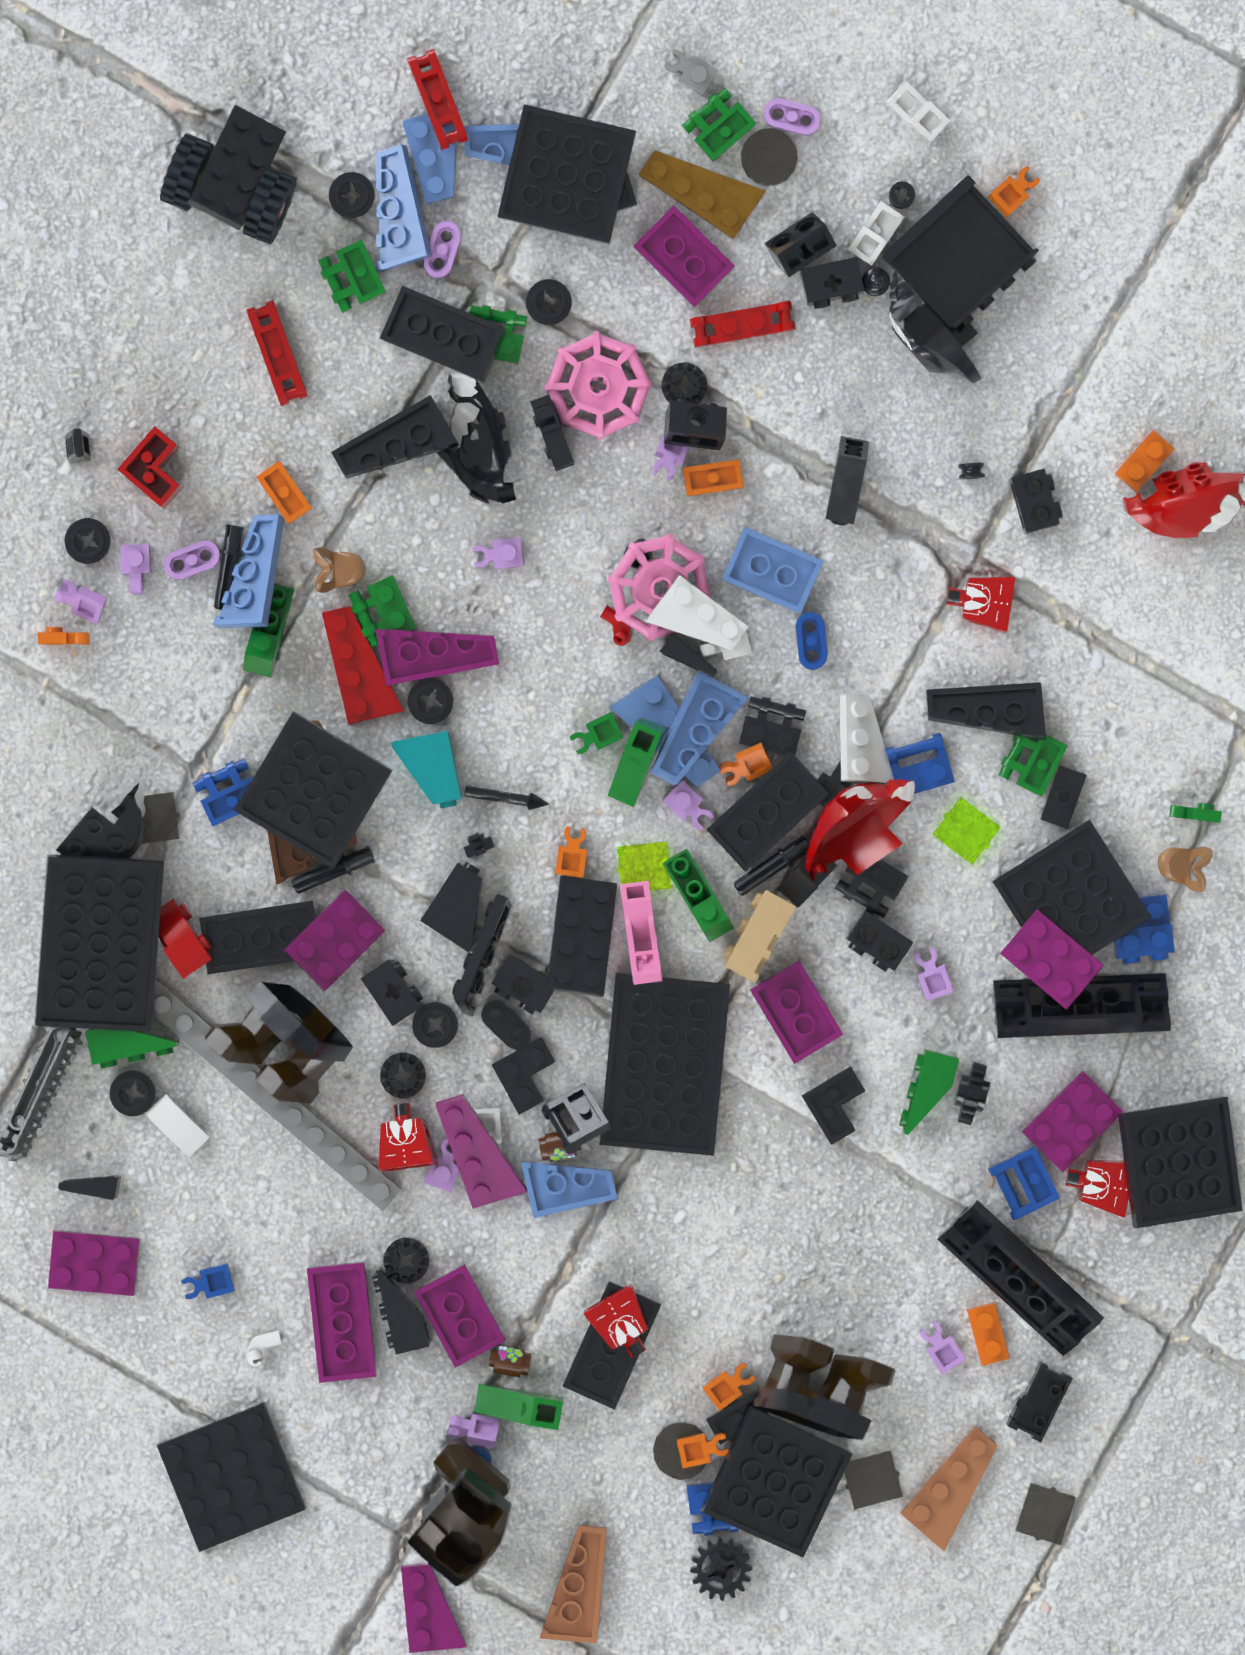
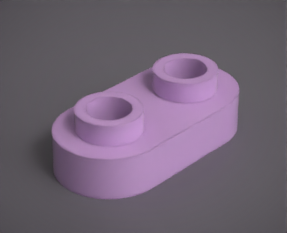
M776 98L770 100L764 108L765 122L772 128L802 136L812 135L819 128L820 115L812 106ZM781 110L783 117L775 119L772 115L773 111ZM809 117L811 124L803 126L800 123L801 118Z
M443 221L438 223L434 227L430 238L429 246L432 256L424 259V268L431 277L436 279L444 278L450 274L460 245L461 232L453 222ZM450 232L452 239L449 242L443 241L441 238L443 233ZM437 259L444 262L443 268L435 269L433 267L434 261Z
M200 541L168 554L164 561V568L170 577L183 580L216 567L220 561L221 553L218 546L213 542ZM205 550H209L212 554L208 561H204L201 557L202 552ZM178 560H182L185 564L184 569L181 571H177L174 567Z

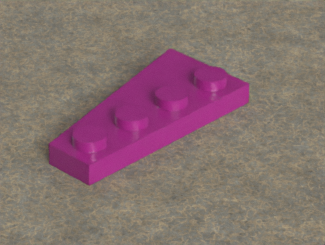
M375 629L386 686L499 664L494 635Z
M461 1094L436 1102L439 1117L472 1208L526 1193V1185L519 1179L514 1171V1167L498 1148L495 1139L490 1136L483 1126L484 1123L465 1095Z

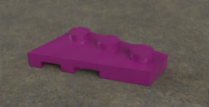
M428 1563L401 1565L409 1653L467 1647L432 1566Z

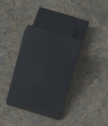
M806 856L777 889L799 908L836 868L837 865L834 862L827 865L828 872L817 873L815 881H813L805 868Z

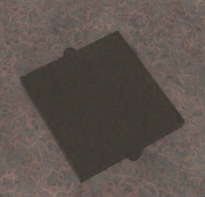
M174 792L144 796L146 830L142 844L180 839L177 818L180 815L176 813Z
M891 1450L849 1461L844 1471L847 1480L845 1488L850 1491L854 1510L903 1497L898 1480L900 1473L895 1469Z
M1030 1482L1015 1531L1033 1536L1036 1541L1042 1539L1061 1545L1076 1497L1056 1491L1055 1487L1047 1488Z

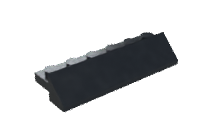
M1165 973L1095 976L1068 1009L1060 1005L1031 979L993 980L997 1038L1171 1031L1168 1006L1169 994Z
M978 1200L971 1206L966 1207L937 1239L1062 1356L1076 1347L1083 1337L1096 1328L1104 1319L1093 1306Z

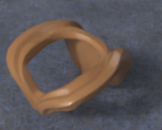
M324 547L314 548L315 562L322 567V571L317 575L315 582L317 592L327 593L334 588L353 586L364 578L366 568L363 560L358 555L349 552H333ZM331 572H332V576H331V579L329 580V582H324L325 579H326V578L331 574Z
M1208 847L1196 849L1168 848L1161 852L1158 857L1159 871L1167 879L1183 884L1194 892H1204L1206 889V878L1202 868L1209 864L1213 851ZM1200 856L1202 858L1195 862L1192 867V872L1197 881H1193L1190 878V867L1193 860Z

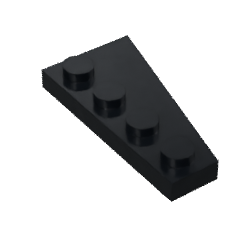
M497 894L494 902H489L485 912V917H487L483 927L478 928L474 938V943H476L472 953H468L463 964L464 974L461 980L457 979L452 990L453 999L461 1012L473 1017L476 1007L471 1006L474 996L477 993H482L485 984L483 982V970L491 966L494 958L495 947L492 944L494 941H500L512 907L508 897Z

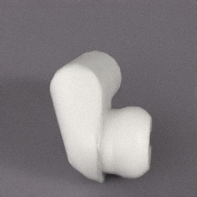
M279 1330L258 1335L252 1339L246 1351V1359L251 1366L256 1367L262 1364L269 1347L282 1344Z

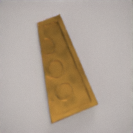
M654 150L639 172L640 177L733 240L766 193L763 189Z

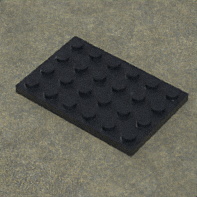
M47 854L35 1026L151 1032L164 861Z
M616 973L603 1113L612 1129L600 1135L599 1145L714 1156L730 992L729 983L662 977V981L634 985L632 974Z

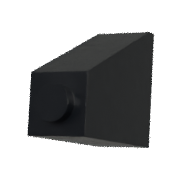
M845 436L840 438L826 511V519L831 520L836 525L854 524L867 463L869 441Z
M466 861L464 865L456 864L420 921L469 952L473 947L483 878L478 875L480 869Z

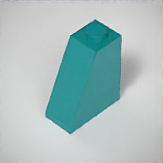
M449 731L391 742L393 750L432 804H439L440 809L457 806L456 800L462 799Z

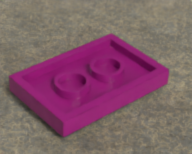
M674 205L633 246L694 308L735 268V265Z
M343 890L283 951L322 991H326L385 930L347 890Z
M1038 909L1000 953L1065 1009L1072 1005L1104 966V964Z
M799 960L750 989L794 1064L844 1035Z
M1081 1071L1021 1132L1063 1173L1118 1118V1113H1123V1111Z
M54 1230L48 1288L134 1296L140 1238Z
M465 1264L414 1291L455 1368L506 1341Z

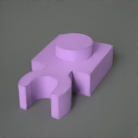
M663 434L655 456L661 459L656 461L652 469V475L656 476L660 468H665L668 471L666 480L670 481L676 471L675 465L682 466L689 447L664 444Z
M520 537L492 540L493 549H487L484 546L472 548L473 552L481 551L485 554V559L482 562L474 563V566L477 568H483L489 562H494L495 570L524 566Z
M683 780L663 800L682 820L690 815L693 825L698 830L702 831L704 829L698 823L700 815H707L711 820L714 818L709 810L698 807L703 799Z
M932 947L929 948L931 958L928 961H922L918 952L914 955L917 964L924 969V972L918 973L917 977L926 1001L954 992L945 965L943 964L938 967L935 965L937 953Z
M445 1138L441 1145L443 1156L442 1158L437 1156L438 1165L429 1167L424 1183L451 1193L459 1169L457 1164L453 1162L455 1159L453 1153L447 1149L448 1139Z
M934 1320L932 1323L936 1328L935 1334L927 1335L923 1328L919 1331L925 1341L932 1343V1346L926 1349V1351L943 1375L965 1361L966 1358L950 1334L942 1338V1328Z

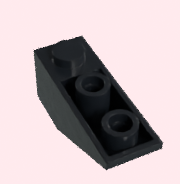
M382 1267L377 1268V1275L372 1276L375 1292H381L383 1303L379 1304L382 1320H388L390 1331L386 1332L389 1349L394 1348L397 1355L429 1347L431 1342L424 1315L394 1280L388 1276L387 1272Z

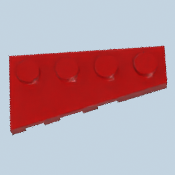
M351 607L322 612L348 725L404 712L392 686H386L383 669L367 638L364 637L361 631L362 628Z

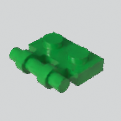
M726 88L717 95L715 93L708 98L709 102L698 111L694 110L688 115L689 119L681 125L688 134L696 127L702 132L694 141L712 162L717 160L757 125L739 102L728 109L724 103L732 95ZM717 110L721 117L709 126L705 119Z
M362 240L336 251L340 262L332 265L329 256L318 260L322 269L320 272L322 278L327 280L333 293L331 295L334 304L338 303L342 313L352 309L348 298L356 295L361 305L386 293ZM345 271L351 286L343 289L337 275Z
M471 305L470 314L487 321L505 323V329L507 330L494 360L518 365L524 335L513 334L514 325L526 327L527 316L517 314V311L509 309L508 312L491 309V306L482 305V307Z
M393 575L367 586L371 597L366 600L362 599L359 590L348 595L352 602V606H350L352 612L357 614L363 627L361 631L364 637L368 638L371 647L378 645L375 629L411 631L416 628ZM373 606L376 607L381 621L375 624L367 610Z
M1015 735L1012 740L1014 744L1008 756H1004L1000 763L1003 766L998 776L1009 780L1014 770L1020 773L1016 785L1043 797L1068 745L1046 735L1045 740L1038 739L1037 743L1028 737ZM1026 747L1032 750V753L1026 764L1023 765L1018 760Z

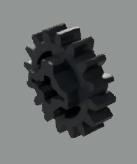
M973 1062L969 1076H961L954 1105L960 1107L957 1120L960 1123L971 1126L976 1111L982 1113L991 1083L984 1080L987 1065Z
M718 1537L717 1544H713L708 1539V1547L706 1549L700 1545L697 1547L700 1556L692 1555V1561L697 1564V1566L690 1567V1572L697 1574L692 1579L693 1584L701 1583L699 1592L703 1593L708 1590L709 1599H713L715 1594H719L720 1600L724 1601L725 1594L727 1593L732 1598H736V1589L742 1592L745 1591L742 1582L751 1581V1577L745 1574L752 1571V1565L745 1564L750 1559L749 1553L741 1554L743 1550L742 1544L736 1548L733 1547L732 1538L729 1539L727 1544L723 1543L722 1537ZM719 1550L728 1551L733 1556L727 1557L722 1555ZM709 1555L711 1559L709 1567L704 1568L702 1571V1564ZM717 1563H721L722 1566L728 1565L726 1567V1574L722 1575L720 1571L714 1572L717 1569ZM741 1567L740 1574L733 1583L732 1574ZM714 1580L722 1583L723 1587H716L708 1582Z

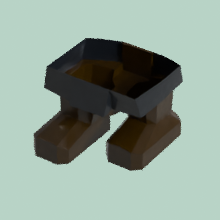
M260 981L245 996L252 1004V1007L241 1023L214 1024L205 1035V1041L220 1057L228 1062L261 1065L274 1047L283 1041L286 1045L293 1048L286 1061L264 1065L257 1073L256 1080L272 1097L279 1101L312 1103L319 1094L318 1080L335 1061L344 1062L353 1046L312 1002L292 986Z
M774 1334L770 1349L774 1355L775 1362L765 1387H757L753 1406L835 1437L863 1440L872 1420L862 1416L866 1393L891 1386L896 1369L864 1357L835 1354L828 1377L819 1393L808 1390L811 1373L829 1365L835 1349L805 1337Z
M451 1439L433 1462L435 1470L449 1485L444 1484L422 1510L421 1526L408 1539L407 1543L430 1566L457 1587L473 1579L500 1546L511 1512V1503L504 1497L508 1494L511 1487L510 1480L464 1440Z

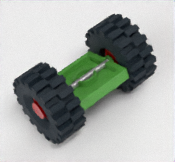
M185 133L184 137L182 136L180 144L178 143L176 151L172 155L170 165H168L166 170L167 173L164 176V183L161 187L160 201L185 211H189L193 207L187 203L214 148L213 143ZM272 167L267 168L251 200L247 217L242 226L243 234L269 245L274 242L292 202L291 199L297 184L295 176Z

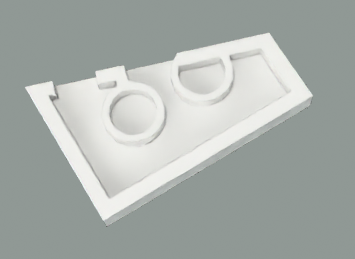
M678 575L645 620L647 623L729 650L735 647L749 628L680 575Z
M850 694L840 696L841 781L856 783L872 782L885 785L890 779L894 780L871 698Z

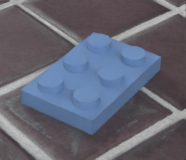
M744 527L722 581L801 614L823 564V560Z

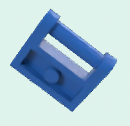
M941 733L933 734L930 739L896 749L892 746L885 749L894 780L914 781V794L955 782ZM936 749L938 756L936 758L902 768L899 767V759Z
M1035 1146L988 1168L991 1176H995L1011 1209L1009 1213L1013 1220L1019 1219L1060 1199ZM1012 1167L1029 1200V1203L1021 1205L1005 1172Z

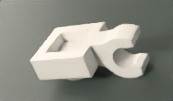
M747 631L732 650L711 643L699 646L702 657L722 653L723 661L752 654Z

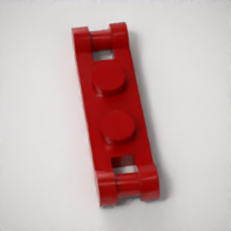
M428 50L426 55L418 58L415 55L407 58L410 71L414 77L441 151L450 148L449 145L459 141L461 144L469 141L435 50ZM430 66L432 68L431 70L423 73L420 70L421 68ZM453 124L455 130L445 134L443 127Z
M274 300L265 302V306L257 309L255 307L246 309L280 405H287L290 400L298 397L300 400L308 397ZM270 316L272 323L262 327L260 319ZM292 379L295 387L285 390L282 382Z
M783 301L770 305L689 319L690 326L694 328L696 337L693 339L694 348L796 330L795 321H792L790 310H793L791 301ZM779 313L780 323L772 325L770 314ZM714 325L715 335L707 336L705 326Z

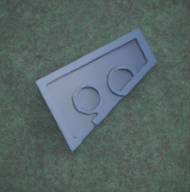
M428 114L403 120V126L426 205L453 198L456 142L450 144V148L441 151ZM451 124L443 127V130L446 134L454 131L455 128Z

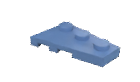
M521 1161L534 1218L618 1199L612 1170Z

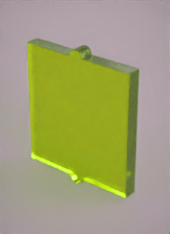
M960 797L949 813L943 815V821L932 835L973 865L983 850L990 847L989 842L1001 827Z
M667 841L617 847L619 867L616 871L620 873L621 884L649 881L650 891L672 889L671 877L663 865V862L669 859Z

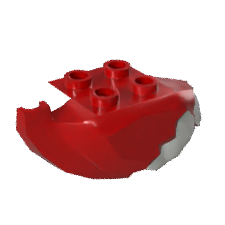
M1195 462L1189 464L1185 469L1175 472L1166 471L1157 478L1152 479L1158 490L1145 500L1142 499L1140 493H1136V496L1132 498H1123L1124 510L1138 524L1153 533L1171 538L1198 537L1201 531L1214 532L1228 524L1232 517L1238 513L1241 505L1245 506V473H1212L1206 462Z
M890 779L885 786L872 782L858 783L842 790L826 805L819 817L817 828L808 848L805 868L811 879L815 881L817 873L828 872L827 865L840 859L858 875L901 846L903 843L888 827L911 803L915 791L914 781Z

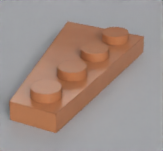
M974 1426L900 1512L901 1515L943 1551H945L997 1448V1444L979 1428Z
M578 1525L540 1639L597 1644L607 1527Z

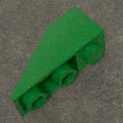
M274 584L268 626L252 628L244 655L243 671L271 678L279 654L295 591L294 588Z
M642 717L635 722L610 787L609 797L632 807L635 806L667 728Z
M688 849L663 862L665 869L709 942L734 929Z
M104 1029L85 1031L92 1065L100 1064L101 1069L118 1065L117 1060L128 1057L129 1062L146 1059L145 1053L156 1051L157 1056L174 1053L173 1047L179 1046V1041L144 1031Z
M924 1049L923 1055L917 1054L914 1070L918 1071L916 1082L910 1081L906 1098L911 1099L908 1110L903 1109L899 1126L904 1127L902 1131L904 1134L909 1135L951 1089L959 1062L958 1057Z
M479 1383L474 1412L530 1426L558 1430L564 1397Z

